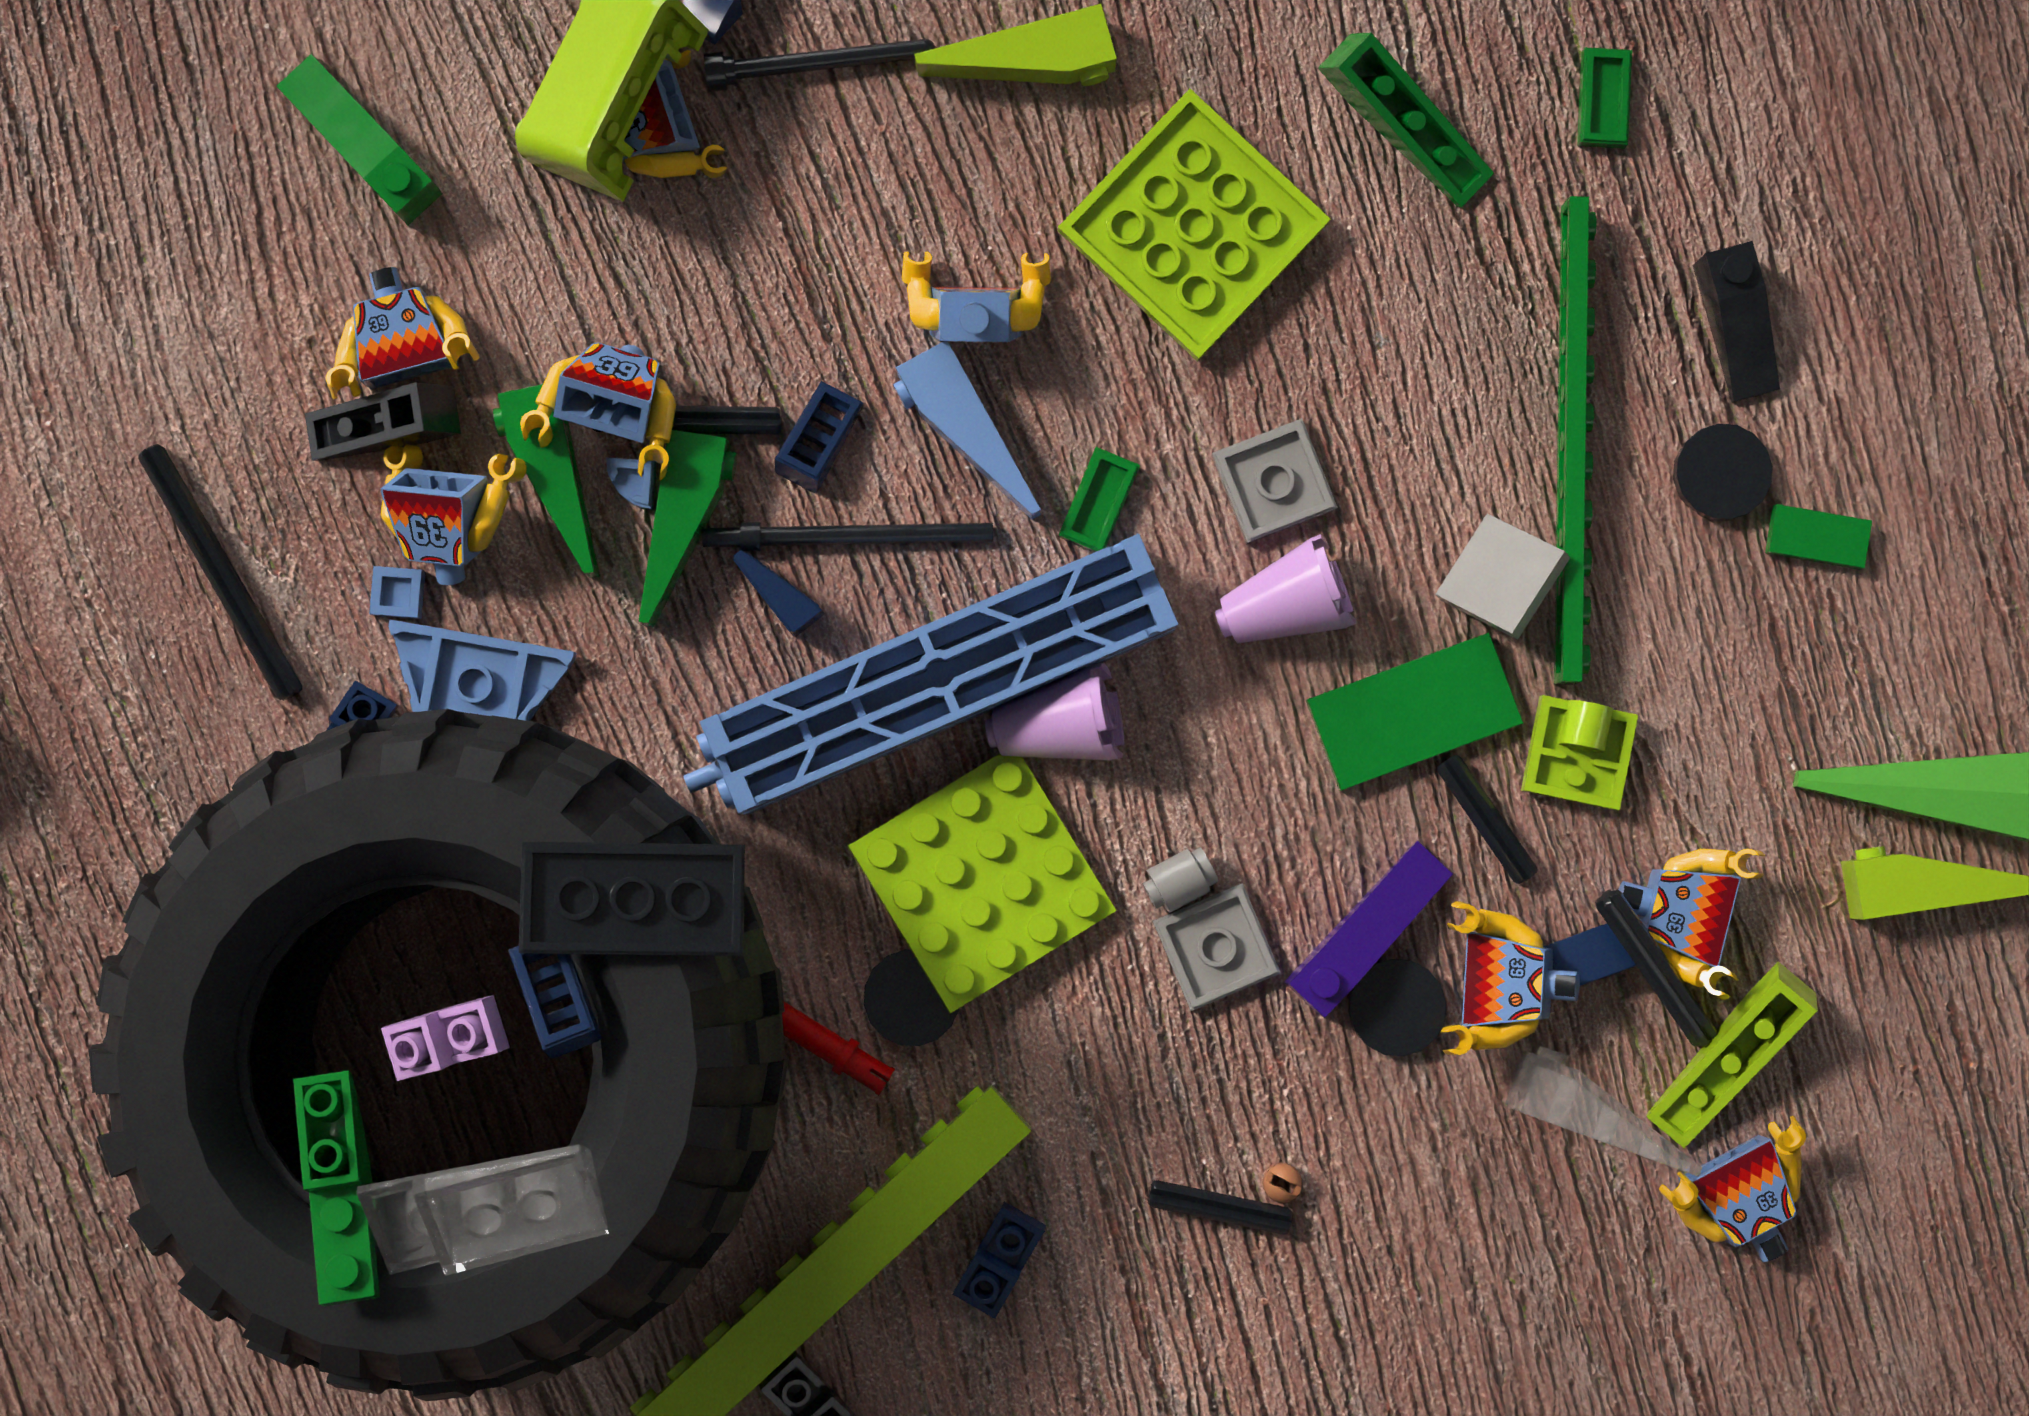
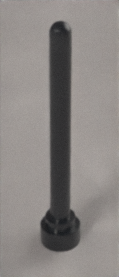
M919 39L734 60L733 55L723 56L722 51L704 53V65L708 92L727 91V85H736L737 79L915 60L914 54L935 49V46L929 39Z

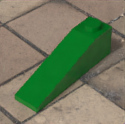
M1371 32L1350 34L1318 67L1319 71L1343 98L1457 207L1462 208L1494 174Z
M312 54L276 86L407 226L443 194L428 175Z
M543 384L498 393L500 407L493 409V416L499 437L506 436L507 442L515 456L525 461L527 466L526 475L583 573L589 578L600 577L569 421L553 417L554 412H552L549 421L553 438L549 445L543 448L540 447L538 441L539 433L542 429L540 427L532 429L529 437L524 441L520 425L521 418L525 413L537 410L539 405L535 403V400Z
M672 430L670 442L666 443L665 450L669 455L667 473L660 480L638 620L644 626H655L702 535V528L706 527L724 492L725 480H734L737 452L730 451L731 444L727 438Z

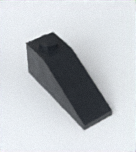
M1753 241L1705 253L1692 266L1731 402L1734 403L1780 390L1766 286Z
M415 382L305 413L312 461H323L383 451L390 446L419 445L461 434L454 386Z

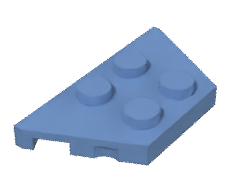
M389 620L388 627L390 634L395 640L401 661L399 665L404 682L408 685L413 712L451 709L479 715H493L530 721L576 660L577 653L573 651Z

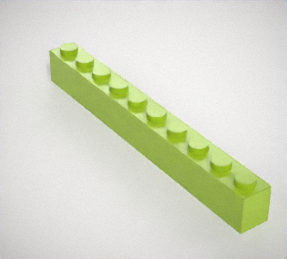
M992 1084L985 1091H982L978 1085L975 1086L956 1104L962 1111L948 1125L942 1119L937 1121L920 1138L925 1146L917 1154L910 1158L904 1152L884 1171L889 1179L876 1192L870 1186L866 1187L847 1205L853 1212L840 1225L832 1219L811 1239L817 1246L802 1259L795 1253L775 1272L780 1280L767 1293L760 1286L738 1306L744 1313L731 1326L724 1320L720 1322L702 1340L707 1348L693 1360L686 1354L666 1373V1376L671 1381L658 1394L652 1388H649L629 1407L635 1414L634 1416H725L1031 1132L1030 1125Z

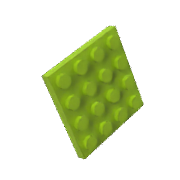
M1189 88L1058 226L1057 231L1198 362L1329 224L1331 219Z
M996 755L848 845L849 850L949 1014L1117 911L1025 760L1019 756Z

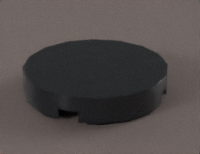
M1716 424L1700 429L1683 444L1674 460L1673 481L1679 498L1686 506L1689 505L1693 511L1697 512L1698 515L1708 520L1729 521L1749 514L1763 502L1771 486L1773 466L1767 448L1754 433L1738 425Z
M904 949L886 956L872 969L864 986V1008L870 1024L883 1038L900 1046H922L938 1040L952 1027L959 1012V1009L949 1014L910 949Z
M1388 959L1375 963L1349 992L1348 1013L1353 1031L1365 1045L1384 1055L1406 1056L1422 1051L1437 1038L1445 1022L1446 1000L1441 984L1428 969L1411 960Z

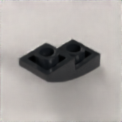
M796 1351L758 1384L760 1391L786 1416H856L826 1381Z

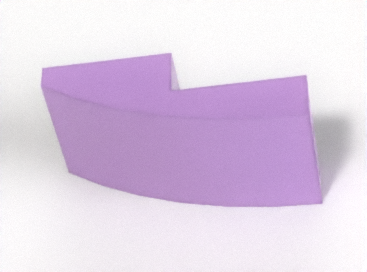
M494 995L440 1009L381 1028L397 1081L442 1070L456 1063L496 1054L510 1048Z

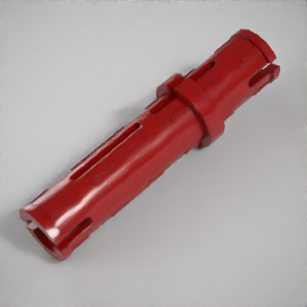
M784 1001L785 1011L782 1013L784 1036L833 1065L831 1071L839 1076L844 1072L874 1091L876 1095L879 1096L886 1085L885 1081L889 1082L895 1068L889 1067L858 1048L860 1042L853 1038L847 1041ZM870 1072H873L874 1074L878 1075L879 1077H881V1078L884 1079L885 1081L879 1079L878 1077H876L875 1075L871 1074Z

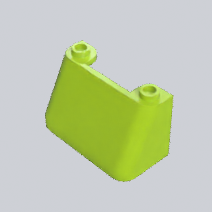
M581 0L579 9L525 117L516 127L515 140L518 152L532 165L623 202L634 181L629 176L624 175L622 169L623 156L630 158L634 151L624 139L664 59L678 63L682 56L678 50L682 47H688L699 52L709 32L708 28L680 0Z

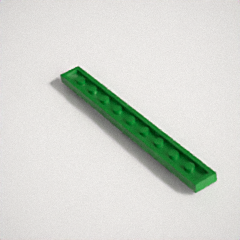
M1569 196L1561 206L1556 547L1564 550L1570 559L1555 581L1554 684L1574 685L1582 682L1583 674L1589 673L1591 663L1590 646L1583 645V625H1589L1591 620V599L1589 596H1584V577H1589L1592 569V552L1590 548H1584L1585 529H1590L1593 517L1592 501L1585 499V480L1590 481L1593 474V454L1591 451H1586V432H1592L1594 423L1593 404L1586 403V385L1593 383L1595 371L1594 356L1587 355V336H1593L1595 329L1594 307H1588V288L1593 289L1596 278L1595 260L1588 259V241H1594L1597 219L1596 213L1589 211V197Z

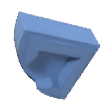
M607 458L608 475L618 493L634 506L653 511L657 463L655 461L646 462L641 477L638 473L639 460Z

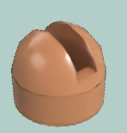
M1275 1163L1265 1171L1262 1179L1265 1193L1270 1199L1278 1203H1289L1295 1200L1302 1190L1303 1182L1300 1173L1288 1163ZM1276 1175L1296 1185L1293 1192L1290 1193L1272 1184L1273 1176Z

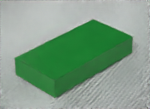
M1584 47L1582 50L1577 146L1621 149L1627 147L1632 50Z
M1096 447L1058 537L1093 552L1106 548L1140 465Z
M1776 504L1772 506L1765 553L1861 570L1865 568L1872 520Z

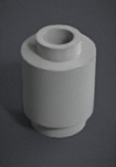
M1199 847L1192 852L1185 849L1149 868L1146 871L1150 880L1142 884L1155 909L1164 905L1168 913H1171L1209 893V886L1219 882L1203 849Z

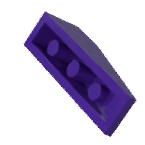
M1416 841L1284 982L1318 1015L1325 1018L1365 976L1453 873L1419 841Z

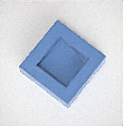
M373 566L369 614L382 617L421 619L425 571L421 569Z

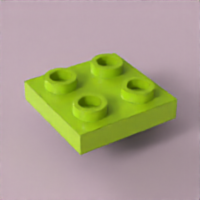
M1546 695L1539 696L1521 791L1615 811L1620 810L1638 715L1613 710L1612 707L1592 702L1565 700Z

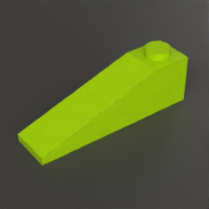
M1102 4L914 54L918 76L1071 84L1081 81L1082 86L1095 85L1109 78L1108 73L1115 72L1117 61Z
M1885 846L1855 850L1856 859L1841 861L1850 919L1865 920L2029 895V876L1906 854L1886 855Z
M1778 961L1744 996L1719 1026L1717 1035L1710 1040V1044L1698 1051L1648 1111L1646 1117L1681 1147L1685 1148L1818 1011L1816 992Z

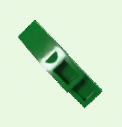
M347 1070L293 1079L303 1190L309 1192L319 1305L325 1307L380 1298L375 1245L380 1244L377 1212L366 1138L352 1073Z

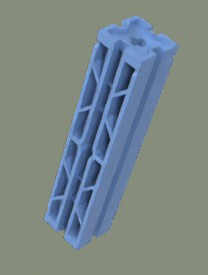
M1136 534L1114 546H1108L734 706L726 712L715 714L699 721L704 733L696 737L708 763L711 762V764L688 773L683 777L690 793L716 783L727 809L736 808L739 814L749 815L770 804L782 801L992 711L995 707L1092 664L1104 663L1139 648L1148 642L1160 639L1173 633L1179 624L1166 594L1156 577L1155 569L1140 534Z

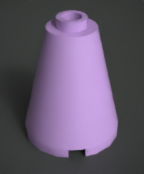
M1323 534L1311 537L1220 598L1222 608L1215 610V615L1225 638L1233 635L1237 643L1346 629L1357 624L1356 619L1350 614L1354 610L1336 560L1328 561L1325 550L1330 547Z
M1092 664L995 707L992 711V718L986 719L985 722L986 735L990 747H998L1002 756L1108 761L1122 758L1123 753L1115 747L1124 745L1121 709L1117 692L1106 690L1103 680L1112 678L1106 664Z

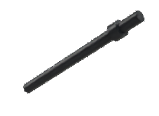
M741 522V527L702 528L703 547H741L742 551H761L762 546L993 542V523L761 527V522Z

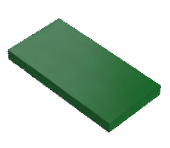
M1489 632L1306 700L1339 791L1523 724Z

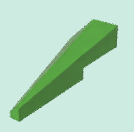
M2029 752L1796 771L1792 786L1795 788L1930 821H1942L2029 843Z

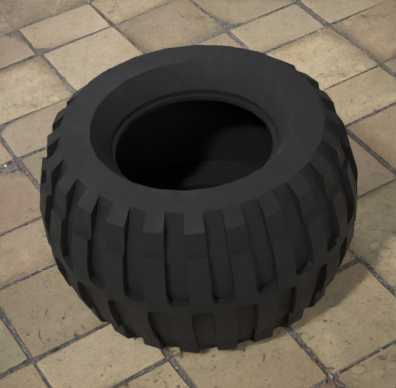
M451 709L403 713L401 717L377 720L359 718L317 734L311 743L285 752L274 751L239 776L231 787L233 790L213 804H201L168 846L174 852L156 873L144 874L124 915L122 922L127 924L124 932L129 935L118 955L107 956L104 960L96 1005L100 1006L99 1011L109 1014L106 1036L103 1043L92 1045L89 1048L92 1093L96 1092V1095L109 1094L111 1131L97 1136L111 1178L126 1174L130 1180L140 1209L130 1214V1218L127 1220L153 1256L157 1257L164 1253L170 1254L185 1273L183 1278L177 1283L181 1287L178 1291L211 1319L219 1322L228 1317L245 1328L242 1337L249 1340L246 1345L247 1348L295 1369L301 1364L316 1367L319 1369V1372L329 1373L326 1383L336 1388L379 1395L387 1389L413 1391V1397L423 1401L470 1397L478 1390L496 1387L518 1391L557 1376L563 1369L592 1357H603L636 1333L642 1325L667 1306L674 1304L740 1222L739 1219L760 1178L775 1144L773 1139L779 1102L783 1098L789 1054H786L782 1021V1013L785 1011L781 971L780 968L776 967L762 929L764 924L750 887H744L743 956L571 954L602 1039L592 1044L593 1067L587 1104L567 1150L537 1186L508 1198L460 1202L423 1196L386 1179L370 1166L380 1244L375 1245L380 1298L325 1307L319 1305L309 1192L303 1190L293 1079L316 1076L312 1037L319 997L335 961L365 925L394 904L434 888L447 887L471 891L512 909L520 916L522 842L718 844L700 818L691 814L664 792V788L633 763L609 754L571 735L537 722L493 715H479Z

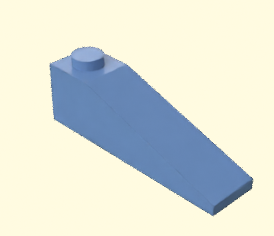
M943 341L897 366L896 372L900 381L894 383L893 387L905 409L907 410L915 406L919 416L1031 520L1040 516L1041 509L949 342Z

